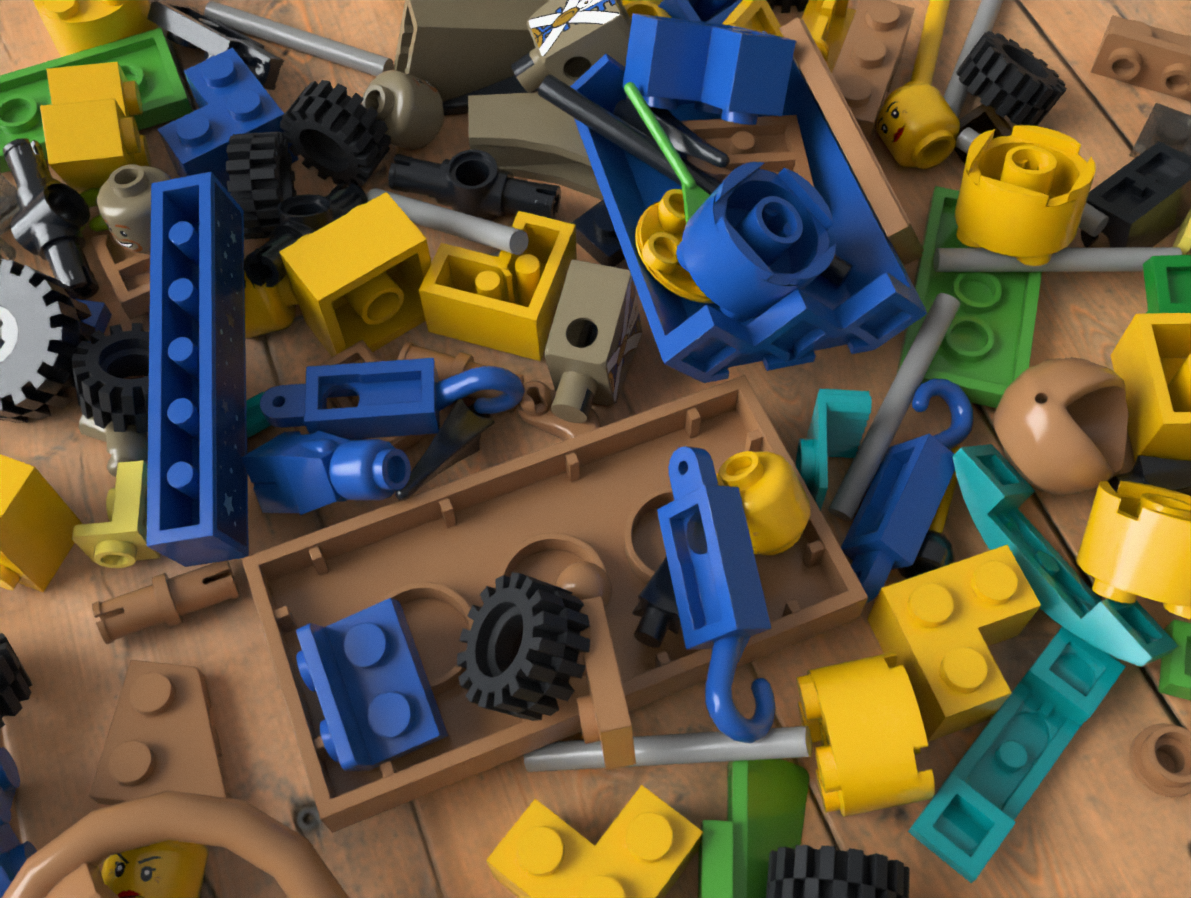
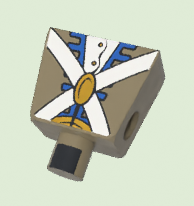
M549 0L533 13L526 23L536 48L511 64V68L523 88L528 93H531L540 87L544 78L549 74L568 86L573 85L605 54H608L625 67L632 20L621 0Z
M574 259L570 262L545 347V359L556 391L551 411L560 419L573 423H584L588 419L593 403L605 406H612L617 403L643 333L635 284L630 270Z

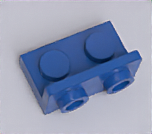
M389 598L326 627L309 623L296 630L302 648L296 656L298 669L306 686L312 692L317 693L325 717L320 722V734L329 756L335 762H340L344 771H370L379 767L380 764L393 761L448 737L400 601Z

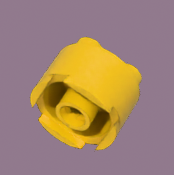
M33 0L61 57L158 28L157 24L147 19L151 6L149 0Z
M1019 125L1013 126L1011 136L993 138L995 129L984 132L972 141L968 149L955 209V221L958 226L956 236L966 246L973 248L983 247L995 253L1013 256L1025 265L1041 266L1047 264L1051 260L1052 254L1067 247L1077 234L1095 175L1096 164L1092 156L1086 162L1079 155L1081 148L1079 142L1066 134L1052 129Z
M1101 481L1097 488L1076 558L1077 565L1085 573L1095 577L1092 590L1102 597L1121 603H1135L1137 595L1163 602L1164 608L1169 612L1191 619V496L1157 486L1130 481H1120L1116 493L1108 481Z
M895 652L810 669L807 671V675L796 677L800 697L798 709L802 726L809 727L812 743L821 741L822 745L814 748L818 769H815V774L825 813L840 810L842 816L847 817L929 800L934 797L933 769L917 771L914 755L920 754L921 748L927 747L928 742L910 679L903 665L896 666L897 654Z

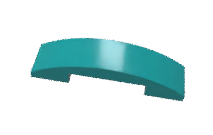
M992 444L961 447L952 456L963 499L984 542L990 550L1004 545L1009 546L1041 604L1040 609L1049 617L1093 647L1141 667L1169 655L1178 647L1176 642L1137 600L1135 603L1130 604L1110 599L1102 601L1018 509L1035 490Z
M1061 627L1013 689L1012 694L997 710L957 763L908 832L970 883L974 882L1016 822L1014 820L1078 729L1092 716L1126 666L1108 653L1093 647L1064 627Z

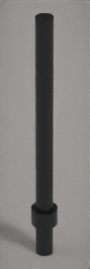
M549 74L544 78L538 89L540 97L682 186L680 179L654 139L553 75ZM681 157L696 184L709 195L722 183ZM835 254L830 265L820 275L840 287L852 271L853 265Z

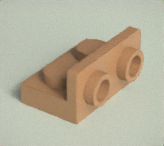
M1112 15L1091 73L1191 102V36L1149 26L1141 21L1128 20Z

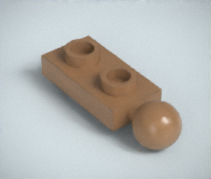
M576 562L567 566L559 574L555 586L571 591L573 596L580 598L584 606L579 612L588 615L590 627L580 632V636L590 639L589 652L579 653L577 659L578 664L586 666L582 676L586 675L590 695L576 697L585 744L600 741L606 770L636 764L632 725L605 614V609L612 595L611 581L607 573L598 565L590 562Z

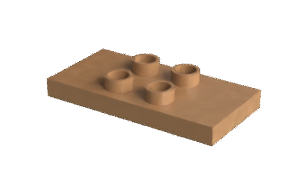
M745 375L419 493L407 500L397 501L241 558L319 817L332 833L582 731L576 697L590 695L586 675L582 676L581 679L577 677L570 678L568 683L575 690L568 701L556 698L559 710L551 716L542 714V720L522 719L478 707V704L470 702L465 696L468 689L461 688L458 677L467 669L457 666V654L467 649V643L459 641L462 628L471 630L474 621L467 615L472 605L482 607L484 603L480 596L481 592L487 586L496 589L495 579L502 575L511 577L512 573H521L555 585L559 574L567 566L576 562L596 564L607 573L612 585V595L605 609V614L628 712L707 680L712 649H686L681 624L678 634L673 633L669 629L667 630L659 648L644 645L634 637L636 628L641 620V617L632 614L640 602L638 596L666 557L657 509L674 501L668 466L673 452L679 447L688 446L705 449L711 455L716 474L729 457L740 452L768 451L782 455L792 466L810 500L811 516L800 539L791 548L775 555L754 554L772 629L750 637L736 668L860 617L868 596ZM392 598L400 601L448 737L393 761L380 764L379 767L370 771H344L340 762H335L329 756L320 734V722L325 717L317 693L312 692L306 686L300 675L296 656L302 648L296 630L309 623L326 627Z

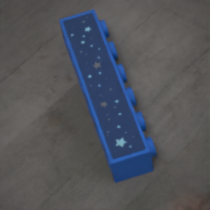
M206 172L151 183L146 546L185 567L244 558L249 556L248 473L242 457L247 454L243 209L213 173Z

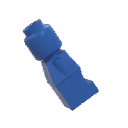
M300 431L283 432L242 457L251 483H254L253 489L262 513H300V515H303L334 502H345L347 500L381 501L391 497L396 490L404 488L411 474L410 461L407 455L402 450L396 449L388 441L379 439L350 441L322 431L301 435Z

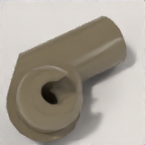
M83 414L81 415L79 421L80 432L83 435L107 443V452L111 454L107 469L112 476L116 477L117 464L119 462L148 460L147 432L137 433L136 425H128L126 432H114L112 421L103 429L95 425L94 416L87 419Z

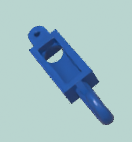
M434 358L306 367L305 384L279 385L268 389L261 396L260 409L266 421L274 427L306 426L309 434L322 431L348 440L436 434L440 430L439 411L453 402L477 391H502L504 393L498 397L478 398L474 402V409L477 413H501L514 408L521 402L525 388L516 374L506 368L497 366L472 368L439 381ZM359 396L360 398L357 407L327 409V398Z
M935 378L922 383L914 393L912 408L916 412H924L928 408L931 397L938 396L949 407L951 413L950 427L934 436L929 433L888 448L842 543L841 549L846 556L853 560L851 567L868 596L866 604L875 599L879 594L891 570L913 565L955 471L952 458L954 453L950 449L961 444L972 431L974 417L969 398L959 385L947 379Z
M683 446L673 452L668 466L674 501L657 509L685 647L686 649H712L705 685V703L709 715L718 730L730 739L751 744L764 738L773 725L776 710L774 694L770 683L766 679H755L752 682L751 690L755 698L756 708L754 715L750 719H746L734 705L732 684L737 664L750 637L772 629L739 487L718 486L711 455L702 448Z

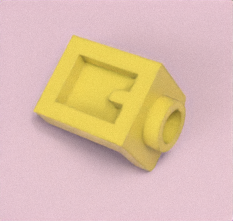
M144 460L119 462L117 464L115 488L109 489L106 498V510L110 522L80 524L73 527L72 540L98 565L108 568H126L134 565L137 560L160 558V553L146 546L148 465Z

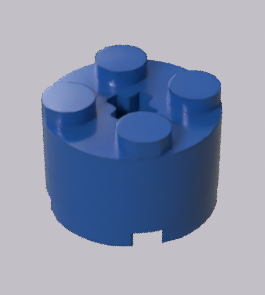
M749 162L735 168L688 220L683 232L682 241L678 244L676 250L678 262L690 273L700 290L710 300L720 306L724 315L737 322H746L751 317H759L797 288L803 290L825 271L835 256L836 243L830 247L828 229L834 222L831 211L822 196L806 179L787 168H783L778 174L760 169L765 162Z

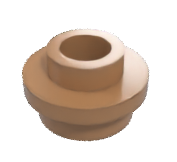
M1164 723L1151 725L1141 731L1133 740L1130 748V762L1137 778L1148 789L1162 796L1182 797L1191 793V731L1180 726ZM1156 751L1164 752L1173 759L1175 773L1168 772L1160 765L1156 758Z

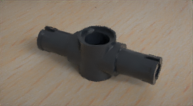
M21 138L9 142L3 149V156L17 184L18 189L15 197L20 211L12 218L10 223L13 236L24 249L47 260L54 278L71 287L79 294L76 299L86 300L91 298L98 292L99 284L83 252L85 239L81 232V228L90 219L89 206L76 190L52 177L45 161L42 147L38 141L33 140L30 143L29 139Z
M470 149L459 152L451 160L445 159L442 164L396 154L394 163H391L388 181L390 189L427 195L436 198L439 204L452 206L454 211L493 221L498 216L504 217L507 213L517 214L518 211L555 219L561 200L560 186L515 179L512 172L499 170L495 159L489 153L481 150Z
M342 182L325 197L306 194L293 196L281 201L278 205L280 224L272 230L269 241L259 249L257 248L248 254L244 260V270L250 281L258 286H262L265 283L266 287L276 286L287 275L279 251L292 245L302 236L313 233L346 215L354 207L367 203V197L363 189L357 184L351 183L347 186V182Z

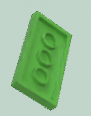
M162 28L153 29L105 45L0 75V174L11 171L4 159L3 149L5 145L16 139H29L30 143L33 140L38 141L42 147L45 160L48 159L40 111L41 105L52 104L46 70L48 68L118 62L127 80H136L143 109L142 115H134L138 130L168 122L193 112Z
M935 186L930 200L922 241L923 256L918 261L914 288L927 313L939 293L955 297L960 302V307L921 384L935 378L947 379L959 385L971 403L997 408L1007 387L1022 372L1029 368L1042 272H935L934 252L936 248H973L962 244L956 236L958 226L955 221V209L959 191ZM927 314L905 329L897 373Z

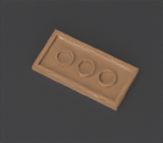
M799 17L793 19L779 29L784 38L796 40L793 56L888 239L905 266L922 257L924 250L804 20H800Z

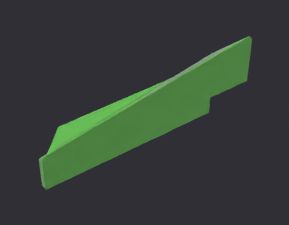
M782 759L728 762L727 821L702 820L700 828L703 831L698 850V898H766L769 853L772 850L777 851L780 847L786 846L795 849L796 845H801L809 784V774L805 768Z

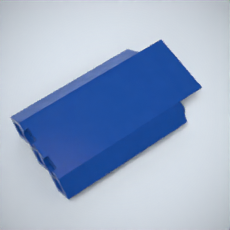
M605 54L570 87L614 114L617 103L627 97L624 87H622L625 67L608 54ZM794 56L782 115H797L814 188L828 205L834 224L828 229L830 247L836 243L835 254L852 264L853 269L840 287L819 275L803 290L797 288L759 317H751L746 322H737L724 315L720 306L716 303H699L680 297L661 285L650 274L637 250L635 240L637 223L643 212L652 204L660 201L666 191L671 189L682 190V186L575 119L663 363L702 383L728 379L729 367L763 361L766 371L814 362L816 358L814 351L847 345L851 354L872 351L928 314ZM678 99L677 109H667L679 121L721 119V114L695 110V101ZM758 114V117L770 116V115H759V114Z

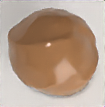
M1082 358L1047 359L1036 366L1027 368L1007 387L993 416L995 432L1002 444L1008 462L1031 486L1047 493L1062 496L1096 489L1101 481H1109L1118 475L1122 470L1129 415L1125 383L1113 370Z

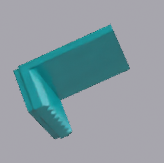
M819 389L807 437L799 438L795 466L820 511L828 490V457H855L867 425V420H869V414H871L872 396H869V391Z

